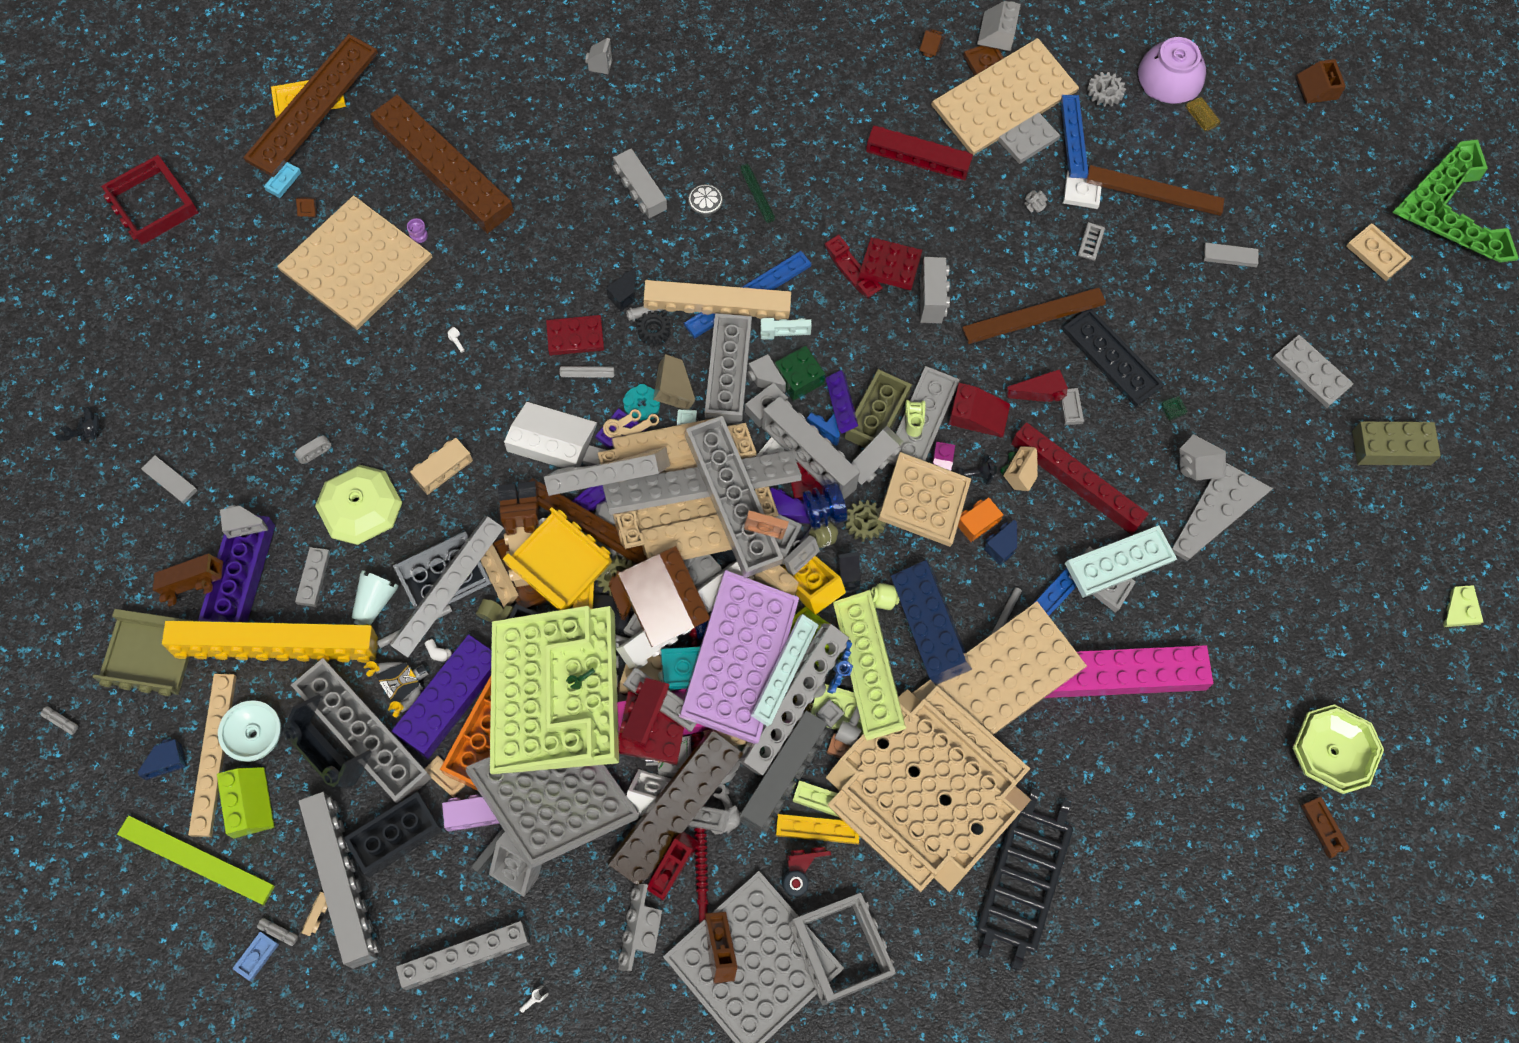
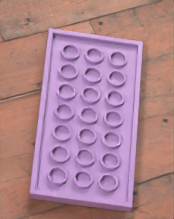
M725 570L679 717L747 742L758 744L764 724L753 718L751 713L788 640L799 597Z

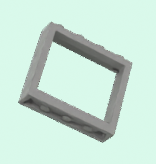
M861 893L797 917L788 924L822 1006L886 980L896 974L893 966L894 961L888 956L886 943L880 937L877 931V922L871 917L868 902L865 903ZM853 906L881 973L833 993L805 924Z

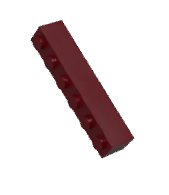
M873 125L866 152L964 181L966 180L973 154L967 151L957 150L950 146L940 145L933 141H926Z

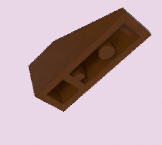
M726 912L705 913L709 962L713 984L735 981L738 966Z

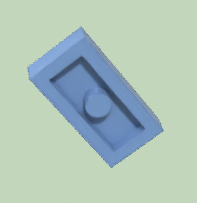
M259 932L232 969L252 982L279 944L264 933Z

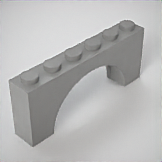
M663 447L608 463L586 467H576L575 465L557 469L544 476L548 496L659 474L670 466L667 449Z

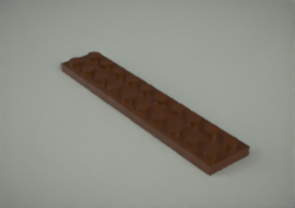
M348 34L243 157L245 162L274 178L378 54L377 49Z

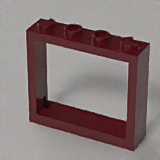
M159 155L101 186L106 193L103 196L108 204L113 203L111 208L117 216H122L120 221L125 228L129 227L131 229L128 231L134 241L138 239L141 245L198 214L193 202ZM161 172L184 205L138 230L115 197Z

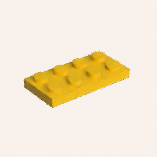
M309 80L271 87L276 118ZM344 95L332 109L346 107Z

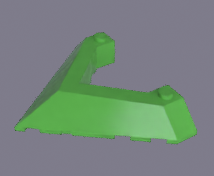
M1478 140L1460 142L1393 211L1396 215L1495 261L1507 262L1519 259L1508 228L1490 230L1486 227L1481 228L1473 223L1474 220L1464 214L1459 215L1451 210L1450 206L1446 205L1463 182L1479 181L1488 169Z

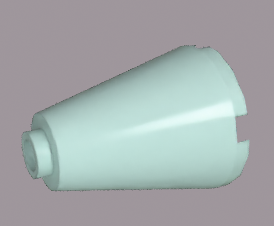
M362 570L352 618L355 619L354 623L357 625H371L396 592L399 585L394 584V587L390 586V581L371 573L365 576L366 572Z

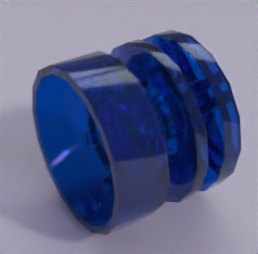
M836 482L822 486V495L817 488L812 489V494L809 490L803 492L805 514L814 530L820 529L821 525L827 527L828 517L833 524L847 521L845 501Z

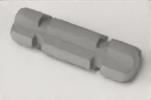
M48 706L44 707L40 713L42 717L71 735L79 728L77 724Z
M262 918L257 925L259 930L281 941L284 940V943L293 946L298 939L296 934L288 933V930L271 923V921Z

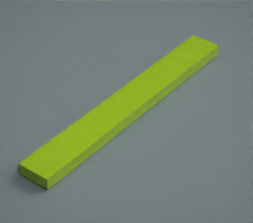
M129 815L117 835L262 905H265L275 887Z

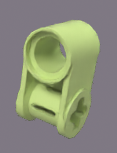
M906 400L905 402L906 432L912 437H918L922 433L925 422V401L910 402Z

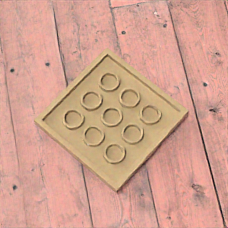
M900 452L878 520L951 547L971 478Z

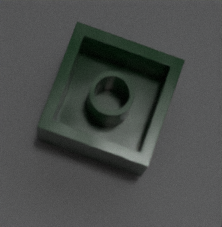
M807 346L774 363L786 382V391L793 401L824 385L826 374Z

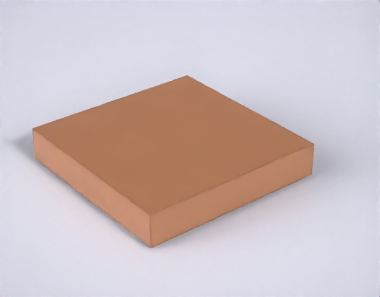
M749 510L744 529L783 539L789 521Z

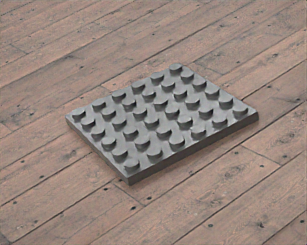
M490 757L466 767V773L529 869L635 821L639 816V813L604 765L491 774Z
M758 871L712 912H726L738 966L735 981L713 984L705 920L663 956L734 1043H765L817 994L788 925L799 916ZM805 924L827 980L830 982L844 968Z

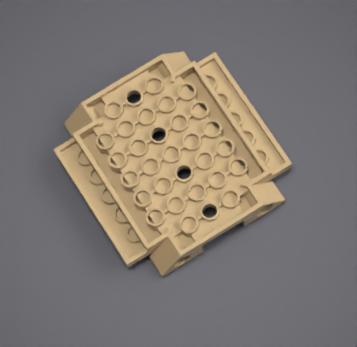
M712 419L612 438L614 449L598 452L599 464L628 458L648 450L666 447L670 466L659 474L695 468L697 465L685 438L686 428ZM746 423L727 426L741 459L756 457V450ZM769 486L754 489L764 514L772 517L778 516ZM710 497L612 514L622 546L626 549L642 545L647 559L674 546L677 547L683 560L732 550Z
M938 686L922 701L907 689L898 697L906 729L871 740H866L863 734L827 775L826 779L840 791L827 806L920 893L933 878L950 892L1031 801L1029 797L1016 787V784L1030 768ZM879 739H886L889 742L888 748H879L877 745ZM915 766L919 769L920 775L918 777H911L908 769ZM948 795L951 799V804L943 806L939 801L940 796ZM972 824H980L983 828L982 834L975 835L971 831Z

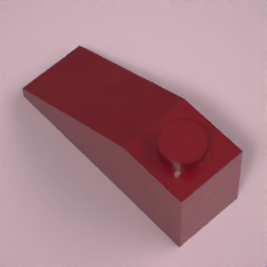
M1059 369L1008 386L1006 395L1007 398L1043 402L1060 401L1067 396L1068 387Z
M684 831L682 834L680 833L672 842L649 882L647 890L661 900H664L700 842Z

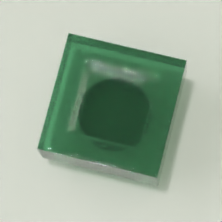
M1180 396L1166 400L1161 404L1169 421L1186 415L1188 412Z

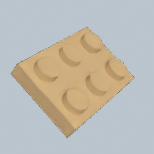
M1372 223L1346 246L1385 281L1390 279L1412 259Z

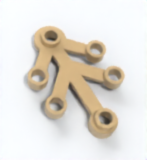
M634 409L629 415L619 421L615 419L607 420L603 426V431L610 438L642 433L641 431L646 428L656 426L659 422V417L656 414H651L648 419L631 429L625 428V425L631 421L637 422L641 417L640 411ZM632 413H637L638 418L634 419ZM650 418H656V423H651ZM614 426L616 428V431L611 432L609 430V427Z

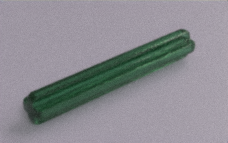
M742 165L741 172L767 223L773 222L775 216L750 165Z

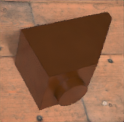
M934 29L926 30L919 51H922L923 55L931 58L933 55H938L946 33Z
M616 574V576H612L609 587L621 620L625 621L632 606Z

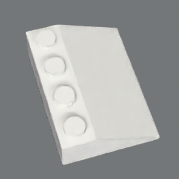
M526 402L512 423L504 443L507 452L561 468L575 465L580 467L597 422Z

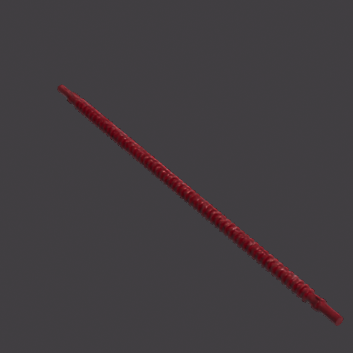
M698 626L689 633V637H691L689 639V642H691L689 647H701V644H699L701 639L698 638L701 636L698 633L701 629ZM701 732L691 735L694 738L692 740V743H694L692 749H695L704 736ZM695 828L694 831L697 834L694 837H697V841L700 842L696 848L697 852H695V855H697L695 867L698 868L695 871L698 874L695 879L698 880L696 892H698L697 905H699L700 924L705 920L708 905L707 892L709 889L706 888L709 884L706 882L708 876H706L708 864L705 863L708 860L705 858V855L708 853L705 852V849H707V846H705L707 834L704 833L706 829Z

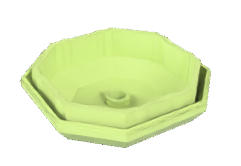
M358 465L326 481L315 507L331 538L359 545L393 528L402 501L386 471ZM355 498H359L358 501L353 502Z
M1334 704L1308 712L1293 745V750L1304 775L1341 794L1370 786L1384 751L1371 722ZM1331 749L1336 751V755L1331 753Z

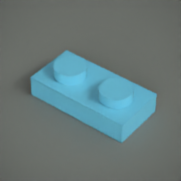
M286 162L275 177H271L265 184L264 188L269 193L281 198L301 174L299 168Z

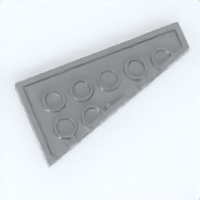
M1226 463V475L1224 477L1211 478L1172 548L1174 554L1188 561L1273 488Z

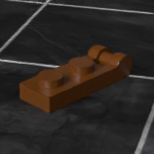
M1322 797L1301 805L1328 858L1331 859L1337 856L1339 852L1349 851V846ZM1333 838L1336 841L1335 845H1333L1330 841Z

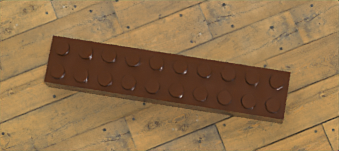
M398 94L370 114L374 127L487 234L514 213L511 200Z

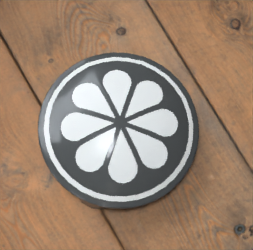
M702 184L691 190L688 196V204L695 212L702 214L704 217H709L721 208L723 195L715 186Z

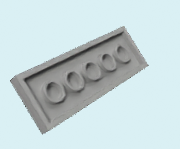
M925 366L910 402L925 401V422L922 433L918 437H912L907 434L906 417L904 414L896 432V435L903 440L900 445L902 449L895 456L891 454L887 458L890 464L895 465L900 452L926 461L960 379Z

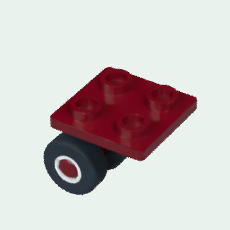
M825 847L811 848V852L805 853L803 849L791 850V855H786L789 871L782 878V887L786 893L791 896H801L807 891L809 881L805 872L815 857L831 855V851L826 850Z

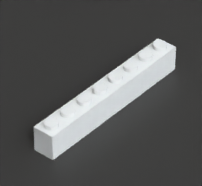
M737 560L697 588L708 613L712 611L724 571L727 570L743 576ZM752 575L747 578L752 580L754 576ZM642 629L616 648L629 669L635 667L640 669L648 663L647 659L649 657H656L666 644L670 646L678 638L675 636L651 648ZM690 629V630H688V631H686V632H684V633H682V634L684 635V634L688 633L689 631H691L692 629Z

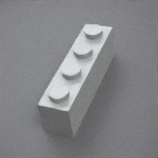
M632 149L613 157L614 165H612L615 174L620 175L623 186L625 188L628 187L634 201L637 200L639 209L643 214L645 213L648 218H651L667 210V199Z

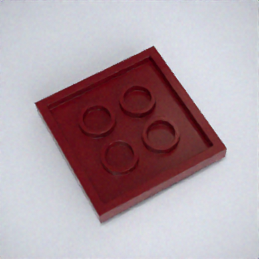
M871 237L859 277L911 290L922 250Z
M628 691L622 723L624 720L628 721L630 713H628L629 706L632 701L636 702L638 695L634 692ZM660 711L645 748L622 739L623 733L620 732L619 754L677 765L684 727Z

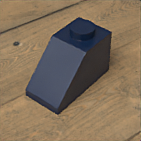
M166 739L161 744L154 746L139 769L138 775L148 780L187 767L182 744L175 739Z

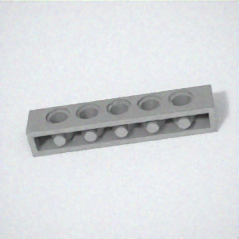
M521 921L397 966L396 969L401 988L405 990L412 989L530 945L525 926Z

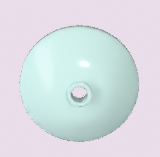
M245 701L233 706L223 716L218 728V740L223 751L231 758L244 762L255 761L269 754L278 743L281 734L279 716L273 708L260 701ZM256 731V736L251 737V733Z

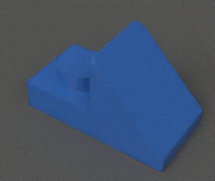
M810 413L807 417V422L815 426L823 438H827L832 444L837 446L840 433L835 413L827 422L821 416Z

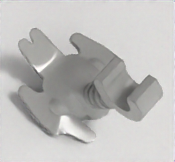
M720 784L718 787L722 789V792L720 794L714 793L713 796L722 800L725 810L730 812L725 832L730 833L739 825L742 811L739 813L737 806H732L728 796L729 788L724 784ZM712 831L714 834H723V832Z

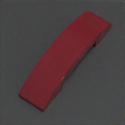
M840 235L825 243V247L836 266L863 296L870 298L882 290L878 282L859 277L861 265L849 252L850 247Z

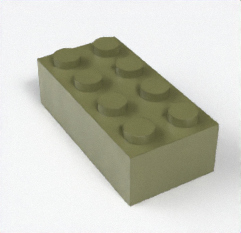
M878 369L855 412L859 426L847 431L845 439L866 448L886 426L892 429L910 394L912 384Z
M1360 422L1352 431L1357 465H1432L1441 456L1435 422Z

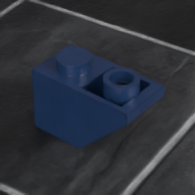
M1015 520L1011 523L1006 522L1001 526L1000 532L997 535L992 534L986 540L987 544L984 550L1000 566L1017 549V522Z

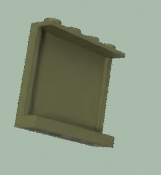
M114 609L112 617L117 621L100 674L93 675V678L99 682V685L104 687L117 685L124 690L137 688L138 691L143 693L157 691L158 694L163 696L179 695L190 656H187L186 659L175 658L162 645L165 621L192 620Z

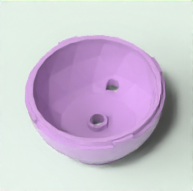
M1174 37L1155 45L1144 55L1138 68V77L1144 92L1151 98L1153 97L1156 100L1170 104L1182 103L1193 100L1201 92L1206 77V66L1200 50L1194 42L1183 37Z

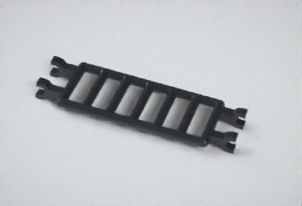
M1034 788L1030 790L1028 795L1031 801L1008 826L976 927L978 932L985 934L978 956L985 959L989 956L994 938L1017 946L1010 969L1016 971L1021 970L1026 950L1033 953L1037 951L1073 833V827L1065 824L1072 802L1063 800L1060 804L1057 818L1054 820L1033 812L1040 794V790ZM1020 816L1063 831L1061 843L1017 827ZM1014 835L1058 851L1055 863L1012 847ZM1008 854L1052 870L1049 882L1005 866ZM1002 874L1046 890L1043 902L999 886ZM999 894L1040 910L1037 922L992 906L995 895ZM989 914L1034 930L1031 941L1027 942L986 926Z

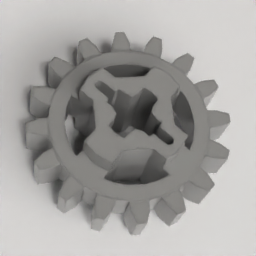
M1100 72L1099 76L1095 74L1087 88L1089 91L1088 96H1093L1092 101L1097 100V105L1103 103L1104 107H1106V104H1109L1111 107L1113 103L1118 104L1123 99L1126 90L1124 88L1125 83H1120L1121 77L1115 78L1116 74L1110 76L1109 72L1106 75L1103 72Z

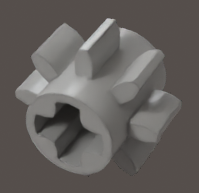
M1035 190L1031 191L1025 198L1027 201L1025 205L1031 213L1034 210L1040 212L1046 207L1045 201L1047 198L1041 190L1038 193Z

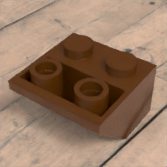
M1335 59L1319 61L1296 76L1306 104L1337 100L1346 87Z

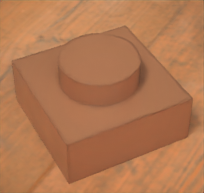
M834 733L827 754L841 759L850 749V746L834 739L836 736Z

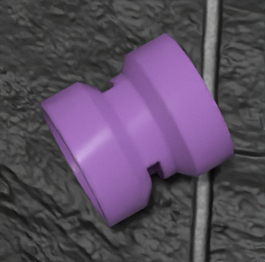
M417 218L408 222L407 230L410 238L416 243L424 242L428 237L424 222Z

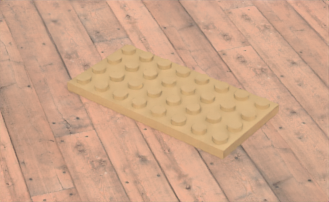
M1037 38L935 99L931 105L969 153L975 155L998 141L999 136L1038 112L1041 114L1061 102L1062 95L1076 93L1079 87Z
M1035 602L966 653L972 670L938 685H935L930 679L912 694L922 701L938 686L987 731L994 735L1085 669L1087 665L1040 604Z

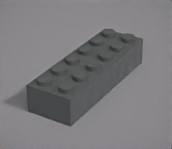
M806 710L740 815V822L759 835L763 831L768 832L773 824V815L780 813L784 806L785 796L790 797L795 788V780H800L806 771V762L811 763L815 757L816 746H821L825 741L828 733L826 722Z

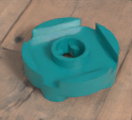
M639 384L637 387L630 389L623 398L625 413L629 415L632 410H639L641 413L639 420L641 421L648 419L651 414L658 415L661 403L653 400L655 390L647 387L645 384ZM639 401H646V406L641 405L639 407ZM632 413V417L636 419L638 414Z

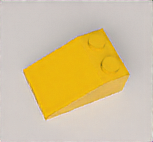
M816 556L794 576L791 575L799 582L795 593L796 596L815 615L846 593L841 577ZM784 564L782 568L787 571L786 566Z

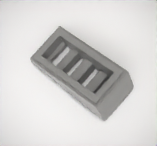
M1088 222L1078 256L1095 261L1105 227ZM1089 232L1098 234V237L1090 235ZM1087 238L1096 240V243L1087 240ZM1085 244H1089V245H1092V246H1095V247H1094V248H1090V247L1085 246ZM1083 250L1091 251L1093 255L1083 253Z

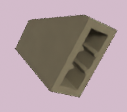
M665 354L658 365L653 400L683 410H689L695 402V397L683 360Z

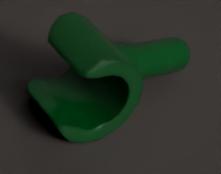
M592 668L579 677L570 675L566 682L568 684L575 682L570 687L578 690L582 686V681L595 673V670Z

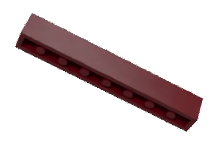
M1027 422L1016 433L1011 445L1018 450L1020 447H1035L1037 449V464L1129 534L1133 535L1149 513Z

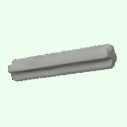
M609 366L560 367L561 377L613 378L615 374L614 367Z

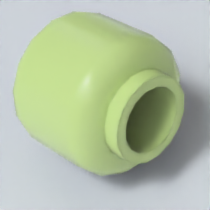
M879 583L871 589L876 608L891 610L895 604L898 605L900 599L894 585Z

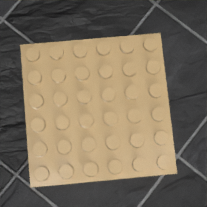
M353 195L277 267L282 273L358 330L432 258V254Z

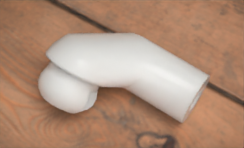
M434 639L424 643L433 660L443 662L452 656L451 650L437 648Z

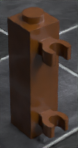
M206 554L155 572L153 591L161 594L159 597L160 603L168 601L169 607L176 604V594L196 588V590L204 588V594L210 593L213 589L211 582L222 577L223 561L210 554Z

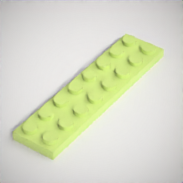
M868 590L834 601L833 604L839 629L852 642L850 648L851 655L847 661L853 665L850 676L866 740L906 729L871 591Z

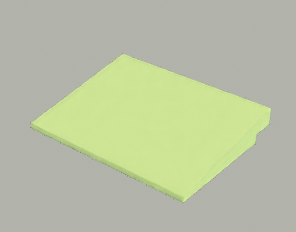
M589 606L493 621L490 773L502 774L619 763L615 613L612 608L608 606L590 609ZM592 668L595 670V673L582 681V686L578 690L570 687L575 682L572 684L566 682L570 675L579 677Z

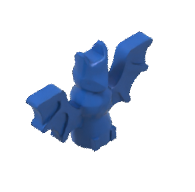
M851 640L846 642L847 646L842 652L841 659L836 660V664L833 667L836 674L830 681L828 693H836L837 686L841 684L842 676L851 675L853 665L847 661L851 655Z

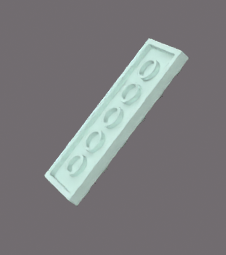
M1156 526L1065 562V565L1081 596L1084 598L1172 563L1177 558L1160 526Z

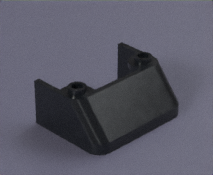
M318 694L293 706L284 726V736L312 765L327 785L348 789L357 783L372 752L369 749L347 762L339 755L311 723L322 698Z

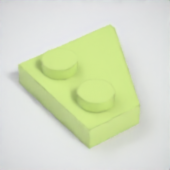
M1474 585L1459 586L1451 589L1450 603L1446 610L1448 611L1447 618L1443 626L1452 627L1483 623Z

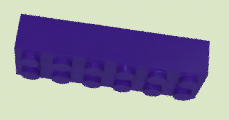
M255 515L263 520L268 528L267 531L227 538L224 534L217 556L218 559L223 561L222 577L211 582L213 589L212 592L205 595L198 622H248L275 529V525L269 517Z
M468 634L393 728L392 732L394 735L429 759L488 682L491 676L492 650Z

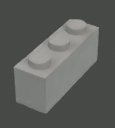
M888 426L852 462L859 469L858 482L861 485L865 481L870 482L877 475L874 472L878 468L882 470L889 463L887 458L891 454L895 456L902 449L900 445L903 440Z

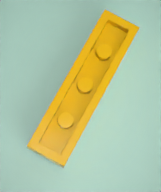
M778 814L776 836L859 844V835L842 820Z

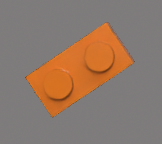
M990 498L978 501L972 510H965L961 513L958 528L970 542L998 524L1003 517V513Z

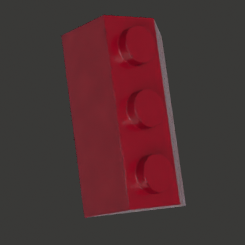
M645 678L644 682H639L635 692L639 694L636 702H631L628 709L630 717L628 721H623L619 731L623 733L622 739L645 748L670 684L650 678Z

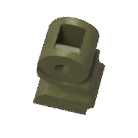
M483 599L476 615L489 622L509 619L513 607L505 606L503 609L495 601Z

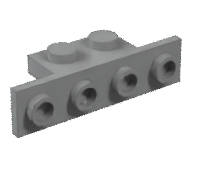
M647 884L634 885L631 892L632 901L627 913L628 922L622 937V952L618 958V970L632 971L635 950L650 954L655 952L662 910L644 906L648 888Z

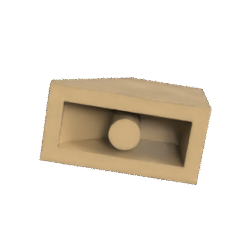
M1020 447L1004 477L1014 490L1029 491L1038 476L1037 449L1035 447Z

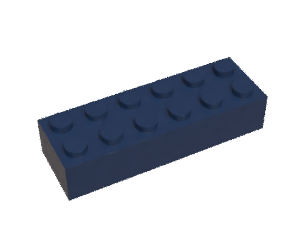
M925 560L892 575V581L926 671L932 682L938 685L972 670L935 573L928 561Z

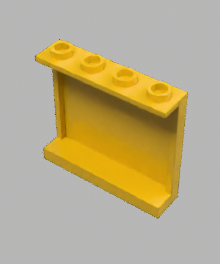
M551 507L550 516L512 556L507 554L503 560L509 568L558 610H566L576 602L612 563L609 556L611 553L604 546L598 547L595 544L596 540L591 535L587 534L585 536L578 524L575 522L570 523L566 520L567 516L561 510L556 511Z

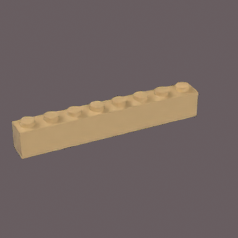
M645 280L644 308L649 310L664 309L669 312L676 310L686 313L702 312L706 315L718 313L753 316L759 319H789L790 291Z

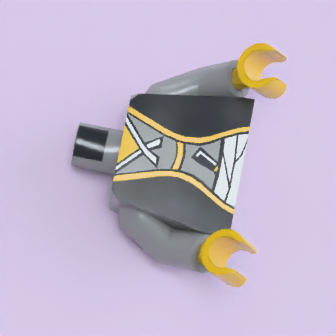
M369 661L364 666V668L371 669L366 673L368 677L373 676L375 672L378 673L376 677L391 700L388 711L394 709V717H398L400 712L408 710L423 691L419 680L429 675L423 665L411 670L407 662L376 664L373 661Z

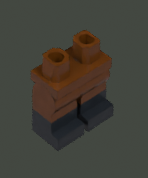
M535 481L518 483L519 500L515 483L498 485L500 518L507 535H515L517 527H524L526 533H533L536 530V525H539L538 490Z

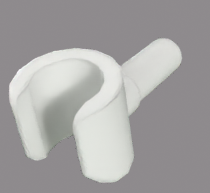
M452 327L448 331V338L456 344L462 353L465 350L457 339L460 333L455 327Z
M543 986L538 987L532 992L530 1000L520 1008L521 1012L527 1010L535 1002L543 1001L548 996V993L544 996L539 994V990Z

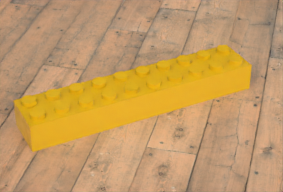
M165 621L162 645L178 659L194 656L197 659L215 657L219 660H226L228 657H235L238 660L256 658L257 660L266 661L268 658H276L279 661H288L290 658L305 662L309 661V659L320 661L323 658L326 662L329 659H337L339 662L357 660L358 662L367 663L370 660H376L378 636L371 625Z

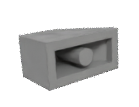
M609 38L591 46L590 53L586 54L585 62L588 63L589 71L609 74L612 64L611 42Z
M768 354L749 363L747 375L751 381L755 382L757 387L766 389L774 383L783 393L785 392L786 382Z
M232 505L220 510L222 531L227 538L268 530L262 519L241 506Z

